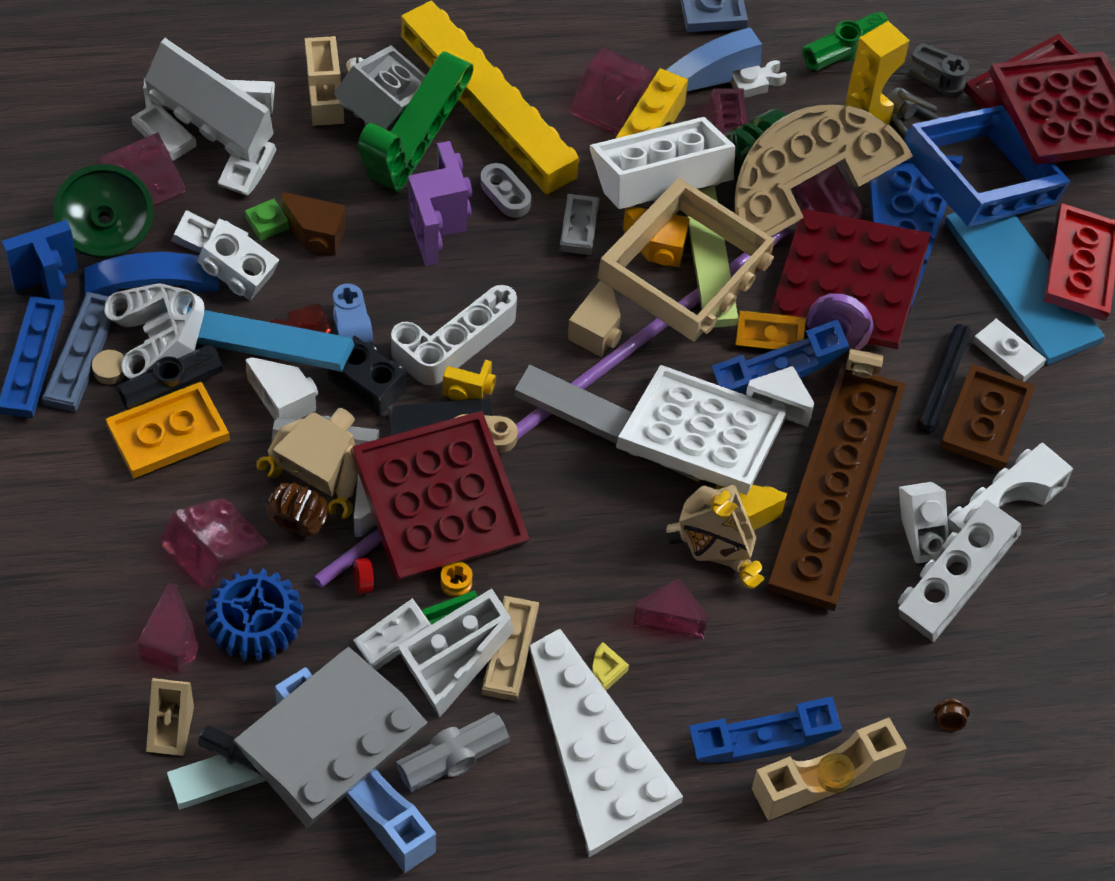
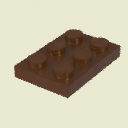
M971 364L940 448L1001 470L1006 468L1036 386Z

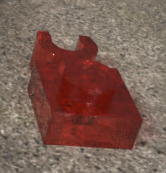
M320 303L288 312L287 321L281 319L270 321V323L331 334L330 326Z

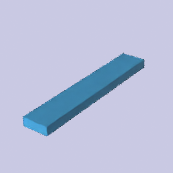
M191 307L187 308V313L192 309ZM204 310L196 343L341 372L354 347L353 340L350 337Z

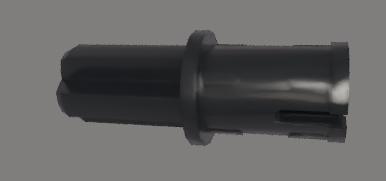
M206 726L202 730L198 739L199 746L227 758L228 764L232 765L235 762L261 775L233 742L235 737L211 726Z

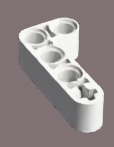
M497 285L491 288L431 336L412 322H401L395 325L391 332L392 358L420 383L428 386L443 381V374L447 366L459 368L515 322L516 292L506 285Z

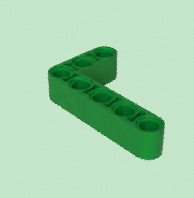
M443 51L437 57L391 132L373 123L366 125L360 135L358 149L369 179L396 192H399L405 186L408 176L415 170L471 80L474 71L472 63Z

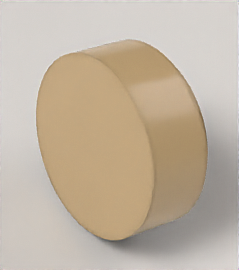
M105 350L98 353L92 361L94 377L103 384H116L123 380L125 375L122 372L121 364L124 355L115 350Z

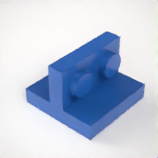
M67 220L2 241L10 280L15 292L41 283L48 299L64 301L62 290L66 289L67 285L63 275L78 271L72 232Z

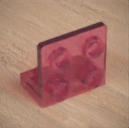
M159 132L100 157L94 164L120 166L137 175L148 188L153 200V206L182 194L186 190Z
M220 498L174 511L159 543L202 589L214 585L226 560L264 549L267 541L225 498Z

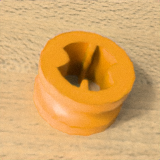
M463 562L443 567L440 576L443 592L450 597H458L469 593L472 588L473 578L471 568ZM455 575H461L462 582L458 580V584L451 583V577L454 579Z

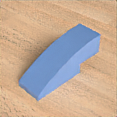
M751 27L732 32L693 50L666 71L688 79L687 91L731 82L733 71L761 65L762 43Z

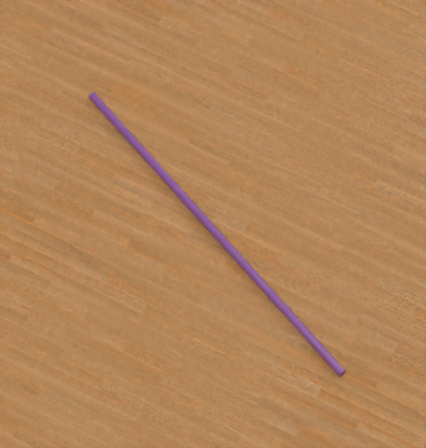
M789 227L771 236L775 239L773 246L790 234ZM744 252L729 263L731 278L751 257ZM698 287L678 303L688 310L700 302ZM656 318L572 381L571 384L583 390L669 325ZM538 407L516 424L518 429L517 440L552 413ZM378 528L313 576L315 583L320 588H323L352 566L354 559H361L381 544L382 540Z

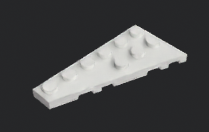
M561 629L531 644L529 649L539 688L542 690L548 719L554 731L555 743L568 788L574 800L579 826L583 831L588 857H591L681 804L683 795Z

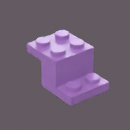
M450 141L437 143V170L408 176V217L425 266L438 264V250L443 249L441 236L467 231V217L472 215L468 197L472 196L471 183L468 177L463 178V163L460 153H454Z

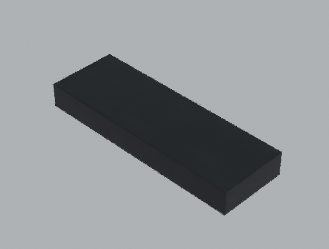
M490 398L388 406L390 433L395 435L454 419L459 415L472 414L483 411L486 416H492Z

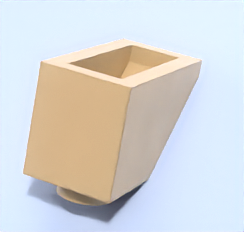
M600 280L569 319L568 340L600 357L605 354L609 347L614 348L622 335L620 330L621 314L612 287Z

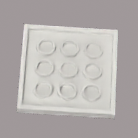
M660 365L618 436L616 448L627 451L631 455L660 463L664 467L693 475L700 480H706L723 487L735 485L739 493L748 495L784 422L787 410Z

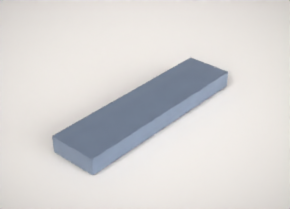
M90 292L86 293L43 394V405L71 412L77 411L93 373L92 361L102 351L114 322L107 318L104 312L108 296Z

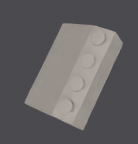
M348 646L235 738L233 742L305 827L308 828L417 736L428 722L396 687Z

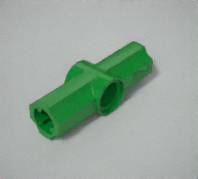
M874 12L856 22L849 20L841 21L837 24L835 32L803 46L802 55L805 64L811 71L814 69L818 71L838 60L845 62L854 60L859 38L889 21L888 17L883 12Z

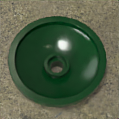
M96 164L79 169L61 184L54 199L53 215L55 223L67 220L71 228L76 251L94 258H113L132 251L142 243L151 229L154 207L148 188L137 175L120 166ZM102 216H108L110 218V221L107 223H101L99 221V218Z

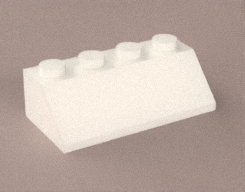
M164 38L161 41L145 78L149 98L159 106L165 104L173 109L175 116L186 124L192 122L199 127L200 133L208 140L213 142L218 140L224 144L226 151L233 157L239 159L242 157L251 162L274 134L269 108L168 39Z
M705 117L590 145V152L604 194L618 209L632 208L637 204L656 201L678 177L696 189L716 186L722 182L734 179L735 145Z

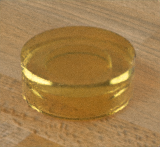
M832 753L820 760L817 767V780L823 789L831 793H841L849 789L853 784L855 767L847 756Z

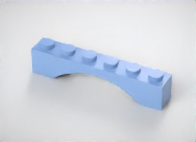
M306 667L275 686L276 704L280 703L313 676ZM377 770L346 795V798L404 873L436 853L435 831L417 808L402 797Z

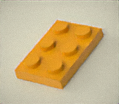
M202 382L105 419L107 428L133 479L230 440L229 432Z

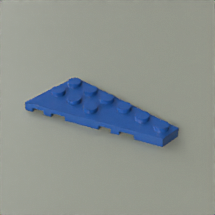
M946 156L959 171L963 156ZM907 159L870 180L869 195L871 222L930 233V242L910 307L911 311L947 203L914 164Z

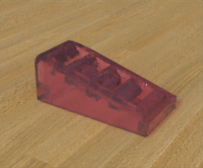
M744 88L712 90L710 107L713 124L723 135L732 130L724 129V125H738L739 127L744 123H748ZM734 105L735 109H722L721 106ZM722 115H736L737 118L723 119Z

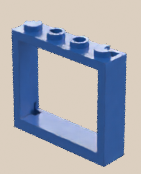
M1002 105L982 108L967 113L962 112L943 118L939 117L930 121L917 122L912 124L910 129L906 131V136L903 140L913 155L909 160L967 227L1056 205L1071 182L1054 162L1034 164L1010 114ZM988 136L1025 177L1027 182L977 193L938 147Z

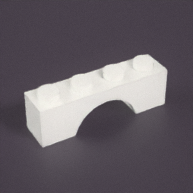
M1043 442L1032 451L1026 449L1016 460V465L1010 470L1007 468L1002 469L994 478L992 485L987 489L981 487L971 497L970 503L964 508L959 506L948 516L949 536L953 532L958 534L966 525L963 521L967 513L975 505L980 507L986 499L998 508L1006 503L1017 500L1031 501L1044 506L1066 487L1073 468ZM982 535L974 536L969 541L976 548H982L989 542Z

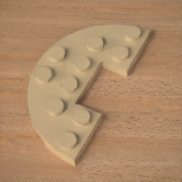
M843 105L806 107L794 111L772 124L749 150L741 167L736 185L735 214L767 235L773 236L804 218L790 190L791 188L841 160L854 187H860L913 157L900 135L891 126L883 123L867 111Z

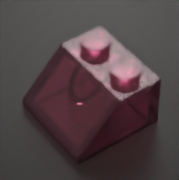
M601 47L585 70L571 104L570 112L618 134L657 71Z

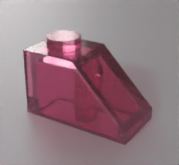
M836 164L793 187L794 192L805 209L860 219L866 212Z
M168 583L137 644L141 660L181 673L186 662L191 663L198 649V642L195 641L193 624L176 585Z

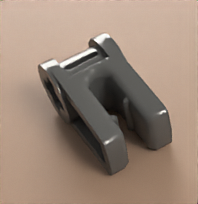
M920 43L912 54L913 63L909 69V75L940 91L945 96L956 97L961 95L965 88L964 78L969 71L967 60L928 44Z

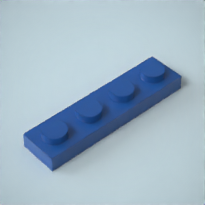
M30 296L0 396V414L34 418L64 314V301Z

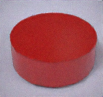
M368 558L354 559L353 577L356 593L358 595L371 594L374 589L371 561Z

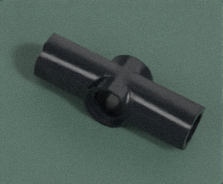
M206 345L179 358L167 356L159 359L154 364L153 370L117 385V392L125 409L129 410L223 372V366L214 347Z

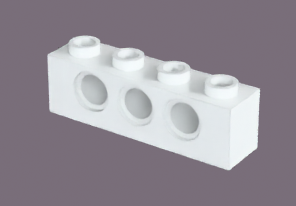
M987 499L980 507L975 505L971 508L964 518L963 522L966 525L958 534L953 532L946 539L942 546V550H944L937 561L931 559L920 573L921 581L915 588L908 587L898 600L900 618L932 642L936 641L1021 535V523ZM977 535L985 536L989 540L988 544L982 548L972 546L969 541ZM955 562L963 563L967 567V570L961 575H953L947 569ZM934 589L941 590L945 594L944 599L937 603L930 602L925 597L929 591Z

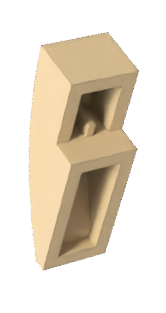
M336 36L305 38L313 126L344 124V108L340 100L334 95V92L341 84Z

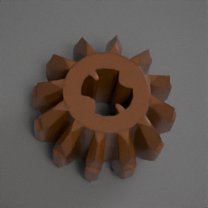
M281 483L274 493L271 494L266 512L269 515L268 518L272 522L277 523L278 528H284L288 533H296L298 536L306 535L311 537L319 532L321 526H324L329 508L326 505L327 501L319 497L316 491L309 490L307 486L302 487L296 483Z

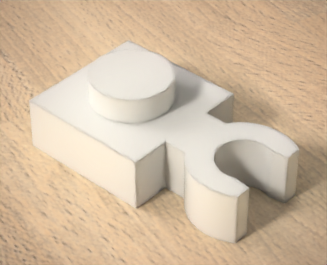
M774 60L767 63L766 67L760 68L758 65L733 71L730 83L738 98L743 99L768 92L769 85L781 86L785 84L787 74L786 72L776 74L780 69V61Z

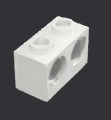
M225 221L202 247L197 262L205 272L212 276H217L228 284L235 294L244 296L251 301L273 275L279 259L228 221ZM218 250L224 251V252H226L229 256H223V255L219 254L217 251H218ZM244 270L252 271L255 276L246 274Z

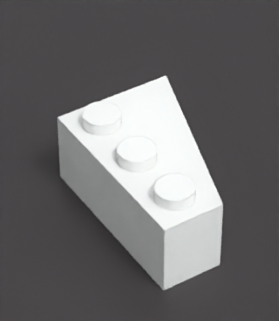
M490 589L397 646L402 659L440 718L511 636L514 629L510 615L493 589Z

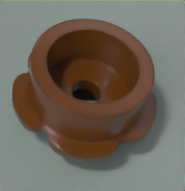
M947 698L934 707L933 713L936 714L935 720L942 730L954 732L965 727L967 723L966 718L969 717L970 710L967 705H962V702L958 699Z

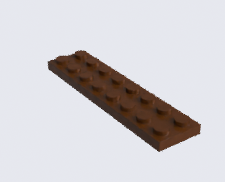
M841 364L768 582L767 591L835 611L906 383L882 376L872 375L871 378L858 377L853 375L851 370H846V366Z

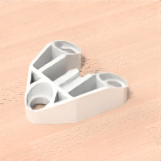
M160 283L119 291L110 295L104 306L107 318L125 327L145 324L143 329L149 336L148 340L130 350L124 356L121 364L124 375L132 379L153 370L154 364L163 357L172 356L179 358L193 352L204 316V302L202 298L189 290ZM192 300V309L187 313L188 305ZM127 303L126 312L122 316L117 317V308ZM144 359L145 366L143 370L138 374H134L133 368L135 364Z

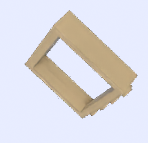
M678 177L601 258L598 279L695 342L703 332L708 334L717 322V317L722 311L727 313L732 308L741 290L746 292L751 287L759 270L765 271L774 259L771 253L775 239ZM679 210L751 256L698 315L625 268Z

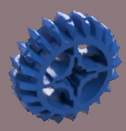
M264 567L259 574H253L250 568H248L244 576H240L234 571L232 575L233 580L229 581L222 578L220 588H212L211 599L206 602L207 613L204 617L205 624L208 626V635L211 639H215L219 650L227 649V654L230 658L239 652L244 662L248 659L249 655H255V659L260 662L262 654L268 653L274 659L276 648L286 651L289 647L288 641H296L298 636L297 630L302 627L303 605L299 602V593L297 590H292V584L289 579L281 582V576L278 572L268 577ZM264 598L272 600L277 605H279L280 608H275V604L266 602ZM227 621H233V625L242 627L244 632L235 629Z

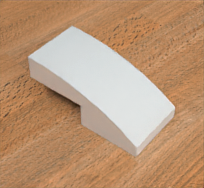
M267 142L251 162L242 157L239 159L230 156L218 181V186L248 196L268 168L277 150L275 144Z
M186 210L171 241L200 253L205 243L225 221L219 218L215 225ZM236 227V228L239 229L241 232H243L245 235H248V232H246V231H244V230H242V229ZM218 250V251H217L219 254H221V255H223V256H229V255H228L226 252H224V251H221V250Z

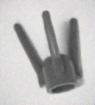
M895 88L887 97L894 104L890 121L896 125L904 138L908 130L900 118L909 119L915 112L930 120L939 118V116L932 113L936 112V106L911 95L903 88Z

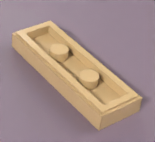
M504 596L502 605L511 617L514 632L489 660L482 687V695L518 702L539 610V602Z

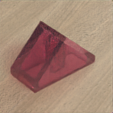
M678 578L637 601L633 625L703 639L708 615Z

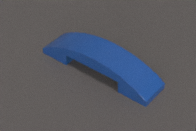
M174 252L137 253L103 260L86 267L85 295L87 292L109 297L113 293L119 292V289L138 288L158 283L169 286L185 285V289L192 293L219 291V278L205 272L197 262L198 255Z
M837 319L807 330L808 338L747 361H745L743 355L713 365L712 369L719 386L746 394L748 384L752 379L791 366L795 368L799 377L802 378L833 362L850 348Z
M832 696L798 703L795 711L726 724L724 718L690 725L689 731L697 762L719 763L757 759L797 750L841 733L842 727Z

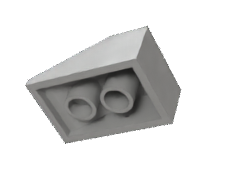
M390 45L353 65L334 92V95L340 100L345 109L355 112L362 118L365 125L373 123L390 131L426 75Z

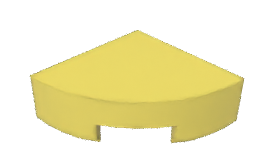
M602 642L595 652L592 673L603 688L607 690L628 671L629 664Z

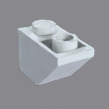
M933 482L900 486L901 520L916 563L929 562L931 559L936 561L944 552L942 546L949 537L946 492Z

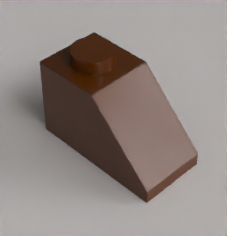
M283 192L281 195L282 211L289 220L290 229L303 248L320 254L326 253L336 256L347 226L346 206Z

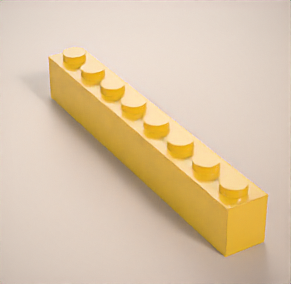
M431 0L401 15V37L430 69L443 51L474 65L473 75L459 98L460 102L546 195L577 179L579 157L572 147H568L561 140L556 129L547 125L541 118L538 110L530 106L522 98L520 91L516 87H512L505 80L500 69L491 65L483 51L478 47L476 48L468 40L465 32L461 28H457L450 21L448 14L443 9L440 10Z

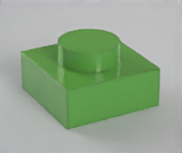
M275 199L245 210L246 220L260 241L289 229V220Z

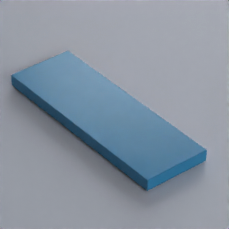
M955 212L946 216L944 222L1036 351L1046 358L1045 363L1047 365L1103 343L1105 336L1090 316L1043 301L1049 260L1016 215L969 227L966 226Z

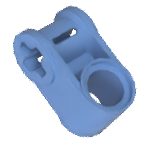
M353 284L339 285L333 292L335 335L350 338L355 335L363 342L373 344L371 321L367 315L361 289Z

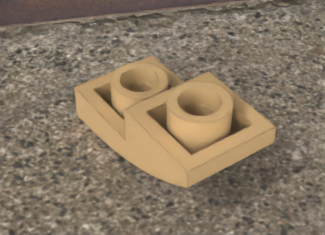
M849 349L845 364L846 370H851L853 375L862 378H871L872 375L879 376L883 364V355Z

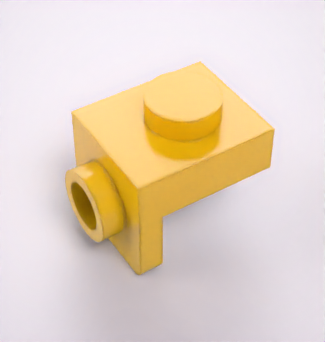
M484 361L480 374L447 366L443 374L442 396L459 401L484 399L486 394L491 395L496 381V375L491 374L492 361Z

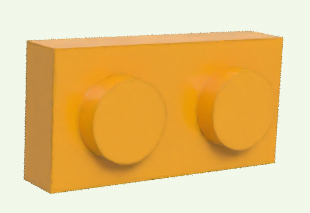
M739 310L735 344L768 349L782 348L804 339L806 318Z

